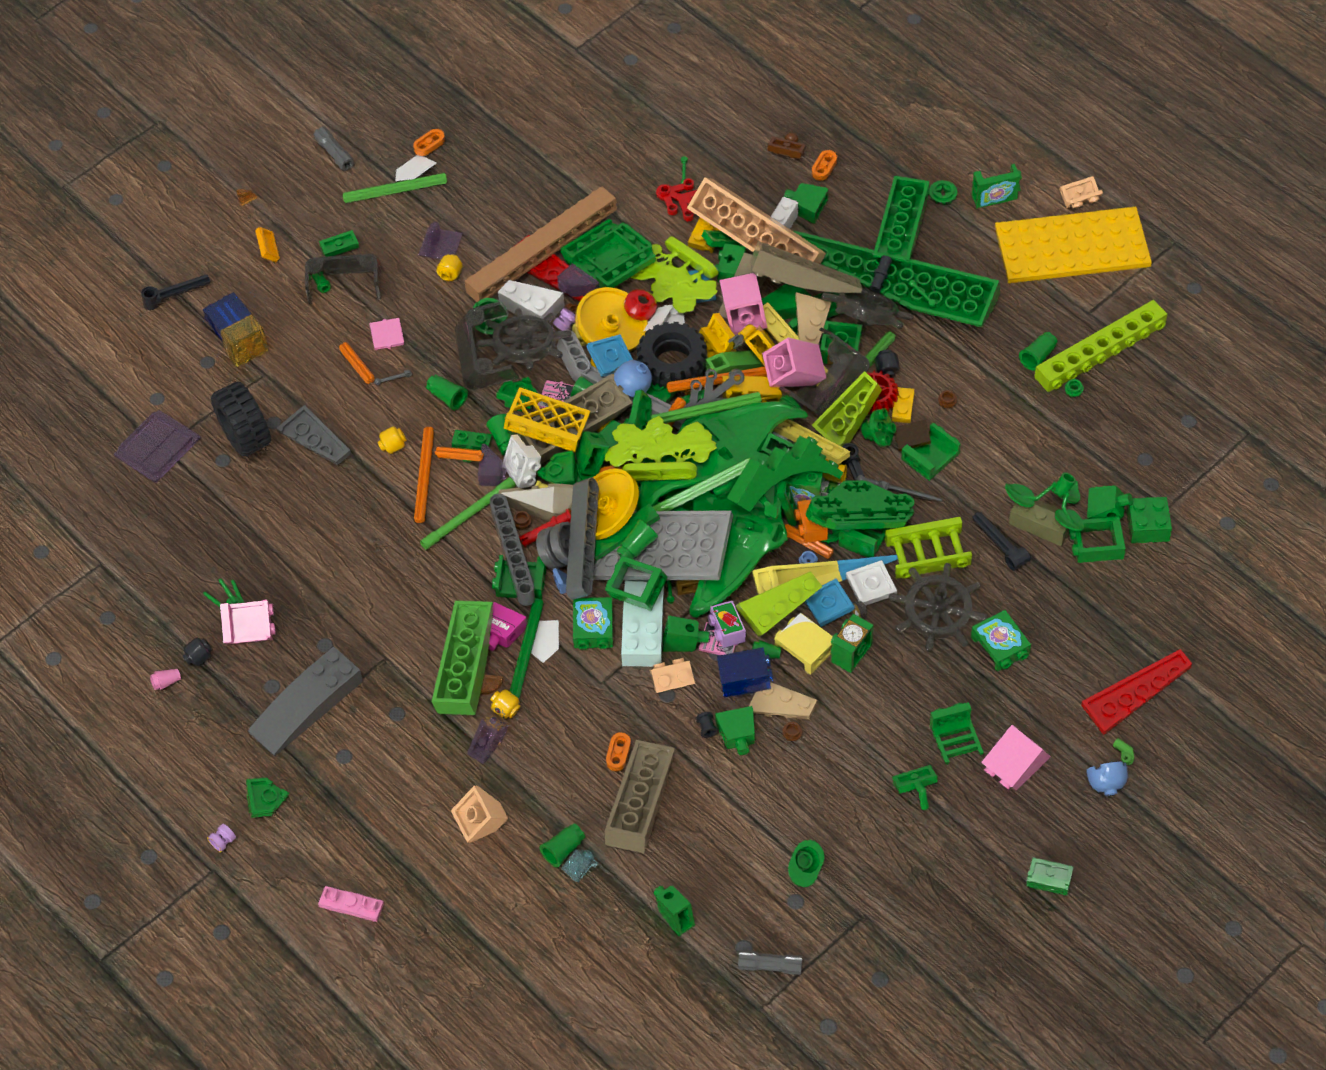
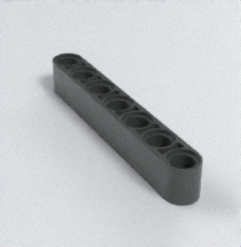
M588 478L573 485L566 592L572 600L592 593L599 493L598 483L594 478Z
M495 494L490 498L491 515L518 602L521 605L529 606L535 601L532 578L507 498L503 494Z

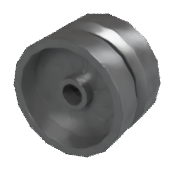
M569 522L556 524L554 527L542 529L538 533L536 539L538 554L542 562L552 570L568 565Z

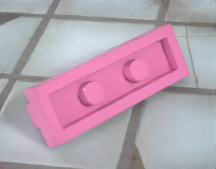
M325 886L318 905L321 908L377 922L384 902L364 895Z

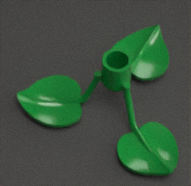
M1062 473L1057 482L1054 481L1051 486L1038 496H1034L1033 492L1024 485L1005 484L1009 497L1015 503L1024 507H1033L1034 501L1039 500L1051 490L1063 499L1062 510L1058 509L1055 512V518L1058 523L1071 530H1084L1083 521L1078 513L1074 510L1066 509L1067 502L1076 504L1081 498L1078 490V481L1071 474Z

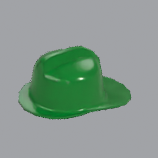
M804 840L797 845L791 855L788 874L792 882L800 887L812 885L823 865L824 851L817 842Z

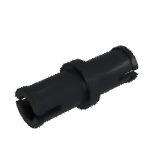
M881 256L878 268L874 270L875 276L869 287L873 292L879 293L881 291L884 280L888 277L887 272L890 264L893 261L891 257Z

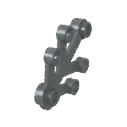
M713 368L707 369L705 372L706 383L703 398L697 402L698 392L702 389V384L699 380H693L690 383V401L684 408L728 399L719 398L718 396L734 384H741L744 381L743 372L740 369L731 370L729 372V379L712 391L714 380L717 378V372ZM713 371L714 376L708 377V373ZM740 375V379L736 381L734 376ZM695 383H699V387L697 389L693 388V385Z

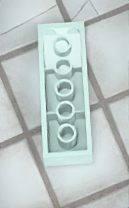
M625 580L624 592L641 597L648 580ZM664 586L652 611L624 602L622 666L653 667L655 664L662 663Z

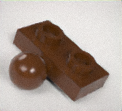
M793 132L786 134L784 139L772 137L767 146V151H771L774 154H783L791 158L800 159L806 149V144L798 143V136Z

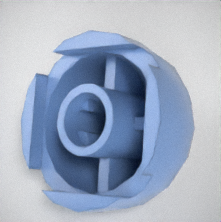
M630 360L621 364L615 371L614 380L617 386L621 385L624 388L622 392L634 397L637 390L647 392L651 386L652 375L644 363Z
M1126 763L1101 764V767L1095 770V766L1086 770L1091 787L1098 792H1105V796L1118 794L1117 790L1123 788L1127 783L1128 769Z

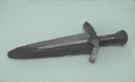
M859 475L856 481H868L885 490L923 499L942 501L941 498L923 492L890 485L889 482L867 479L863 475Z

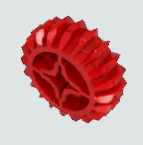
M866 370V373L882 389L868 413L872 414L874 410L884 408L888 412L889 409L893 410L894 402L898 401L897 396H899L898 385L895 383L894 378H889V374L883 375L882 370L879 373H876L875 370L869 373Z

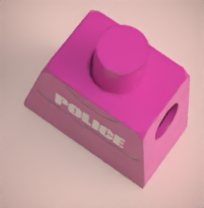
M494 602L488 649L494 651L498 644L505 648L509 647L525 631L527 626L526 616Z

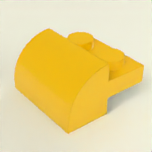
M714 313L708 326L702 327L699 331L707 344V358L722 352L737 351L733 349L735 343L733 341L728 342L729 339L735 336L720 313Z

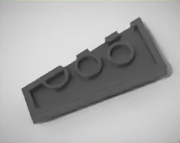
M305 405L276 428L279 433L336 465H339L352 454L350 449Z

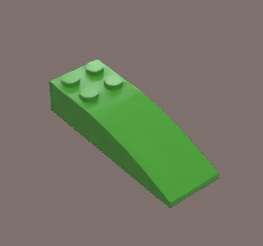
M455 601L432 697V703L438 714L476 715L487 662L493 602Z

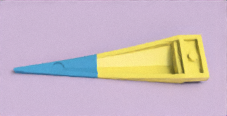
M897 555L779 565L753 570L752 574L757 594L759 595L810 571L819 583L824 585L837 578L838 582L846 580V572L881 560L883 564H887L898 558Z

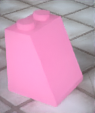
M750 273L720 280L729 327L734 335H737L744 327L750 324L756 328L759 325L762 329L767 328L756 275Z
M787 338L762 353L770 387L814 386L826 379L818 344Z
M1011 725L981 763L986 766L984 770L992 777L997 775L1001 778L999 782L1008 790L1010 787L1017 790L1051 756Z

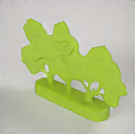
M670 236L665 241V246L671 254H662V247L659 244H653L652 250L655 256L657 254L661 255L656 257V262L631 276V278L638 280L654 278L656 282L651 285V291H653L652 295L656 302H663L667 298H672L673 307L679 313H685L686 311L694 310L696 299H710L718 292L716 290V281L702 280L701 274L709 279H713L719 273L710 261L675 237ZM677 256L685 264L677 268L672 265V258ZM664 257V259H666L668 257V259L663 262H657V259ZM690 265L698 273L690 275L686 267Z
M657 416L647 422L644 430H640L635 424L623 423L617 426L612 435L618 441V444L608 449L605 461H610L614 467H619L626 461H632L633 463L624 465L622 470L629 473L636 481L693 479L697 475V466L694 463L683 461L693 458L696 462H705L709 457V453L717 447L716 443L711 440L712 434L704 429V426L699 422L685 426L676 435L672 433L673 428L669 424H664V420ZM686 449H690V452L687 454V456L683 455V458H681L682 452ZM633 454H637V459L633 458ZM664 455H672L677 459L676 462H661V458ZM646 457L656 461L655 463H641Z

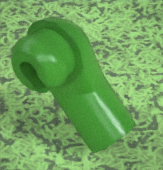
M1117 738L1113 747L1121 752L1122 763L1132 764L1134 761V749Z

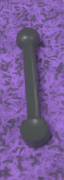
M406 370L404 373L383 379L376 378L374 383L375 385H380L385 381L404 376L410 377L412 372L411 370Z

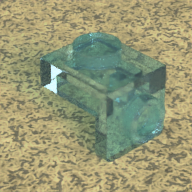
M576 849L561 869L575 882H579L591 866L596 867L598 863L594 860L595 856L590 851Z

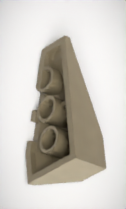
M548 484L547 488H539L537 485L532 486L529 490H524L520 487L501 489L499 494H503L507 498L509 507L519 511H526L529 515L549 522L552 516H558L566 512L568 508L572 509L573 485Z

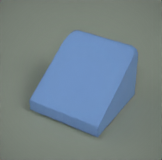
M557 568L553 569L554 582L561 594L567 593V574Z

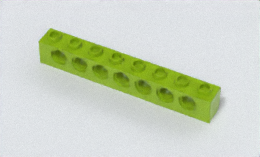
M1152 300L1036 366L1035 379L1047 392L1058 389L1065 382L1075 379L1083 372H1088L1097 364H1102L1107 358L1119 354L1126 347H1131L1140 339L1147 338L1154 331L1161 330L1166 325L1167 313L1155 300Z

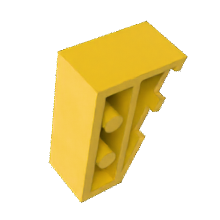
M722 376V383L729 379V376ZM734 376V380L740 379V376ZM744 376V381L741 384H734L722 393L723 398H731L759 392L762 402H777L782 397L780 387L769 386L768 377Z

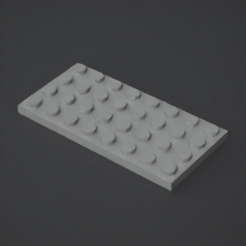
M656 511L660 520L649 527L656 532L658 538L633 560L662 569L668 577L667 580H720L733 518L732 511ZM619 547L598 561L594 559L593 580H609L612 577L615 565L621 558L616 553ZM629 567L623 580H649L651 574Z

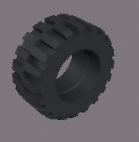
M675 321L673 323L663 322V325L659 326L657 324L653 326L652 330L648 329L645 335L641 336L637 345V361L644 363L648 367L654 386L660 384V388L663 386L665 389L668 382L703 377L706 372L707 344L702 334L698 333V330L694 327L690 328L688 324L683 323L682 325ZM668 351H678L688 356L678 363H665L657 359L659 355Z
M234 382L212 394L211 404L217 420L232 447L235 448V451L240 456H248L270 444L271 435L267 422L253 395L243 383Z

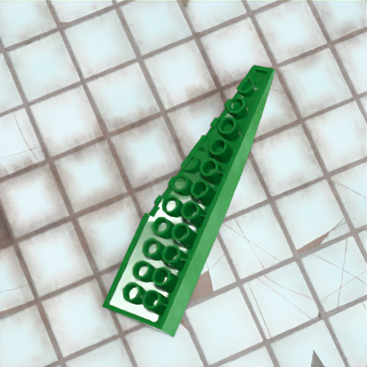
M793 231L826 253L821 264L860 279L862 285L870 287L875 276L874 270L878 268L881 258L873 257L874 250ZM910 259L909 262L893 260L887 272L888 277L884 280L879 292L911 310L982 327L996 305L1000 295L999 280ZM910 280H915L916 285L930 299L936 301L934 307H930L928 301L914 287L909 285Z

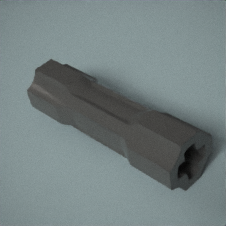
M326 127L316 129L314 139L325 148L335 160V163L344 171L352 168L354 159L339 145Z
M740 950L738 969L778 971L785 974L801 975L802 956L763 954L756 951Z

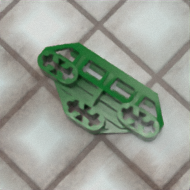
M843 481L826 496L813 497L805 514L809 521L832 530L905 527L914 513L913 505L915 502L910 495L894 494L868 481Z

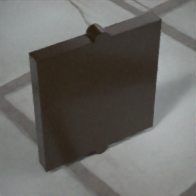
M925 419L896 427V437L894 439L898 444L899 451H902V448L906 445L915 448L931 444L929 435L931 431L928 429Z

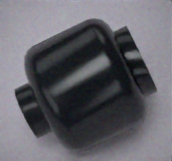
M882 350L874 358L877 373L882 370L883 375L889 374V378H892L900 370L898 355L892 352V350Z
M196 637L184 646L185 654L183 658L189 665L193 663L195 666H200L211 658V651L213 649L205 638L200 639Z

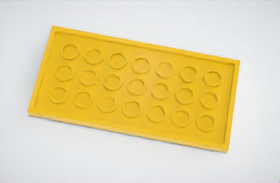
M1137 207L995 223V231L1008 283L1151 267L1152 262Z

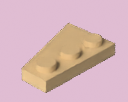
M796 292L798 340L819 345L831 302Z
M762 679L749 706L753 707V715L754 713L765 714V716L770 717L772 715H782L785 718L809 720L817 705V700Z

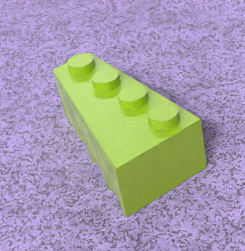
M864 371L812 426L822 437L841 447L846 443H850L882 391L881 387Z
M810 571L737 604L735 608L757 636L760 637L823 586Z

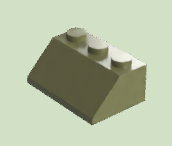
M1041 500L1034 501L1033 507L1014 504L1010 511L1009 525L1062 546L1069 533V529L1058 523L1055 518V512L1060 508Z

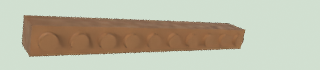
M602 186L594 190L583 200H579L577 204L566 209L561 215L552 219L535 233L524 238L522 242L511 247L503 255L498 256L493 262L482 267L474 275L469 276L465 280L466 293L476 302L492 297L498 293L508 280L515 281L616 211V198Z

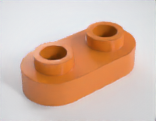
M440 129L430 130L414 142V152L419 156L428 155L443 145L445 142L444 132Z
M825 150L820 153L812 167L814 179L822 181L829 177L837 163L835 152Z
M616 733L611 738L606 756V764L612 771H620L626 766L631 748V740L627 734Z

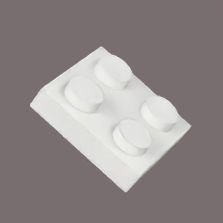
M882 560L846 572V578L861 607L897 595V590Z

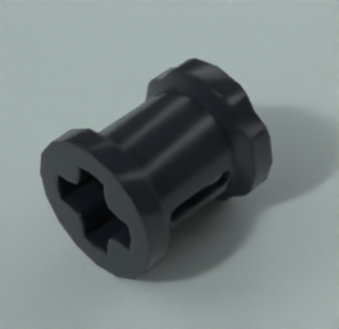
M702 712L696 717V722L700 724V734L703 738H710L718 733V728L714 726L712 720V712Z

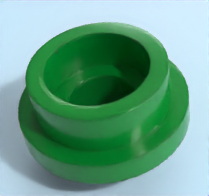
M1071 379L1066 383L1065 392L1067 395L1078 397L1083 393L1084 388L1079 380Z

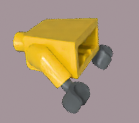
M751 324L747 325L738 335L728 340L729 343L731 341L735 343L733 349L742 345L744 340L764 366L762 353L775 346V343L760 325L757 328Z

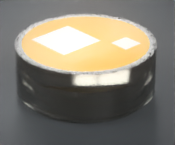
M860 600L853 602L852 604L855 608L853 614L866 619L867 609L865 604Z

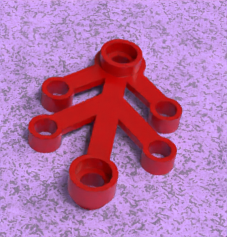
M687 178L683 181V184L675 186L663 184L657 187L656 195L661 201H665L669 215H676L678 213V206L672 201L674 199L678 201L681 207L683 219L685 221H692L694 219V213L687 209L697 190L683 194L677 193L683 190H692L694 188V181Z

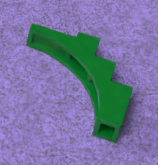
M799 436L791 451L785 447L782 450L775 447L766 462L761 459L755 461L750 458L727 499L750 512L757 501L771 487L791 475L808 471H819L840 479L844 472L838 469L839 465L832 460H825L826 456L821 453L823 449L817 445V440L810 436L807 439Z

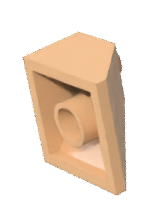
M474 785L451 810L467 843L496 832L508 820L500 802L477 785Z

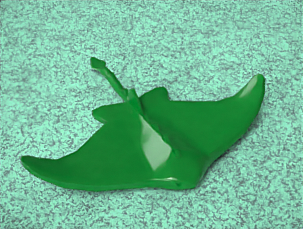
M775 401L752 403L719 413L703 414L686 419L679 432L685 426L699 422L704 426V429L712 434L711 440L716 443L717 448L709 453V457L705 462L699 463L694 461L693 458L683 461L694 463L697 466V475L693 479L643 480L639 491L637 511L649 503L653 507L659 497L672 490L692 487L747 458L755 461L761 459L766 462L769 456L759 451L763 447L769 432L772 433L774 428L786 419H806L808 417L807 412L795 405ZM690 449L684 450L681 454V458H683V455L687 456V454L690 452ZM664 455L661 458V462H676L677 460L672 455ZM739 476L713 488L714 493L719 495L726 492L735 484ZM763 495L759 501L765 508L764 514L777 519V506L771 505L767 497Z
M759 451L760 453H764L770 456V454L765 451ZM778 483L764 494L771 505L777 506V519L764 514L765 508L759 500L749 512L727 499L733 486L719 495L707 491L693 499V511H732L733 518L720 580H699L695 596L689 608L692 617H699L708 612L710 606L724 601L742 585L765 554L778 549L788 541L786 527L781 516L782 505L777 495ZM676 507V508H674V509H672V510H670V511H689V510H686V509H683V508H680V507Z

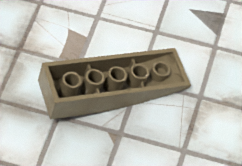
M758 241L750 259L751 270L754 271L755 275L770 277V280L775 283L783 282L805 289L824 292L861 293L862 291L860 279L760 241Z
M613 374L564 401L590 410V415L583 432H595L633 404L628 395L622 392L623 388L621 385H616ZM559 407L555 409L558 415L566 413L564 408ZM552 411L543 413L546 419L554 417ZM579 413L573 415L576 421L583 419L585 416ZM540 415L532 419L536 422L542 421ZM569 416L561 419L564 425L572 423ZM557 421L549 423L551 427H560ZM575 427L567 429L569 433L575 435L578 433ZM517 433L526 446L533 445L540 454V464L549 460L554 454L566 450Z
M636 740L605 828V845L645 853L661 804L675 748Z

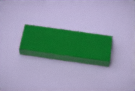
M785 478L778 482L777 495L789 525L796 526L797 521L795 520L794 510L797 509V505L788 481Z

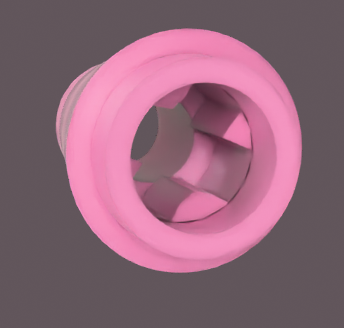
M178 669L154 671V674L150 675V680L154 690H162L181 680Z

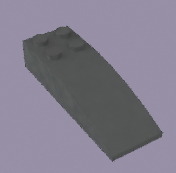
M332 647L300 674L268 706L249 728L248 733L275 757L363 682L360 669L335 647Z

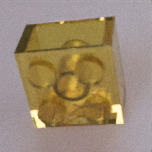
M253 314L220 331L225 352L236 367L268 351L264 330Z

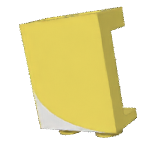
M802 613L796 618H791L787 626L783 630H779L774 638L775 646L782 647L804 663L805 671L810 675L831 655V639L833 636Z

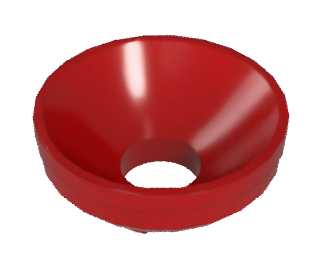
M636 289L626 296L624 309L633 319L645 321L652 318L655 314L657 302L650 292ZM638 297H645L648 300V303L642 304L638 300Z

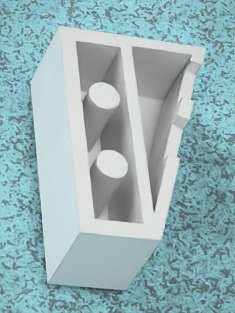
M508 280L498 291L499 301L504 304L507 310L542 330L565 306L563 292Z

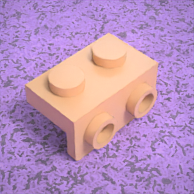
M1094 176L1059 188L1066 208L1073 207V209L1081 207L1087 201L1089 203L1096 202L1103 194L1102 190H1098Z
M684 658L672 660V665L665 666V662L653 665L654 669L649 671L652 675L655 692L658 693L695 684L690 661H684Z

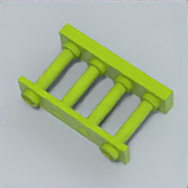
M961 517L885 530L886 547L894 546L899 565L895 566V578H909L914 575L957 567L964 568L971 565L972 553L971 551L963 553L958 536L962 531ZM950 536L956 554L944 556L939 537ZM931 539L937 558L926 560L921 541ZM913 543L918 561L907 563L902 544Z

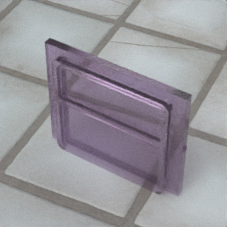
M158 410L152 413L118 447L114 456L157 483L201 437Z

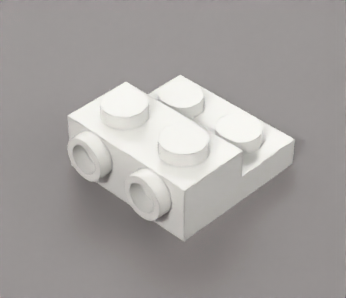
M511 435L502 466L518 488L532 487L536 482V472L541 467V456L533 445L526 446L518 435Z

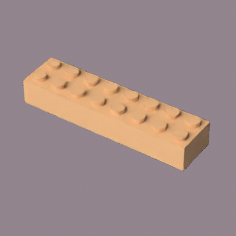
M704 177L687 209L752 252H754L758 241L819 264L826 255L824 251L714 179Z

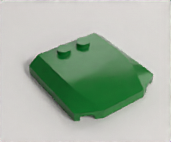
M610 219L561 248V254L565 261L597 288H614L656 262L652 245L647 239L628 224H614Z

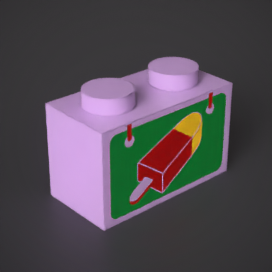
M733 601L710 606L708 621L710 626H714L715 638L721 642L722 647L725 648L745 642L746 630Z

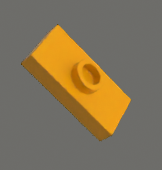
M258 227L255 232L262 258L277 262L280 258L273 231Z

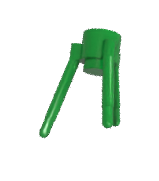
M221 578L219 579L220 584L229 596L226 603H245L235 580H231L236 596H233ZM203 592L204 596L220 607L221 602L207 592Z

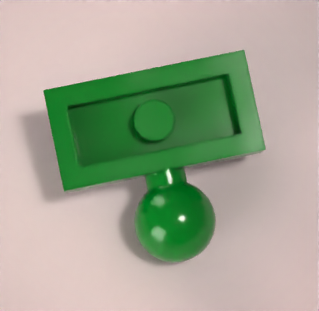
M455 430L451 446L452 448L481 450L484 453H488L492 442V434Z

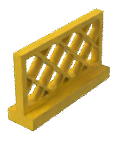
M519 387L510 411L505 417L504 429L576 452L578 442L589 418L590 410ZM520 396H527L531 401L522 403ZM545 402L548 407L540 409L537 403ZM534 405L537 411L528 413L525 407ZM559 407L564 408L566 413L558 415L555 409ZM522 409L525 415L518 416L513 413L516 410ZM552 411L554 417L546 419L543 413ZM579 413L585 416L583 419L576 421L573 415ZM540 415L542 421H533L531 417ZM569 416L572 423L564 425L561 419ZM557 421L560 427H551L549 423ZM575 427L578 433L577 435L569 433L567 429Z

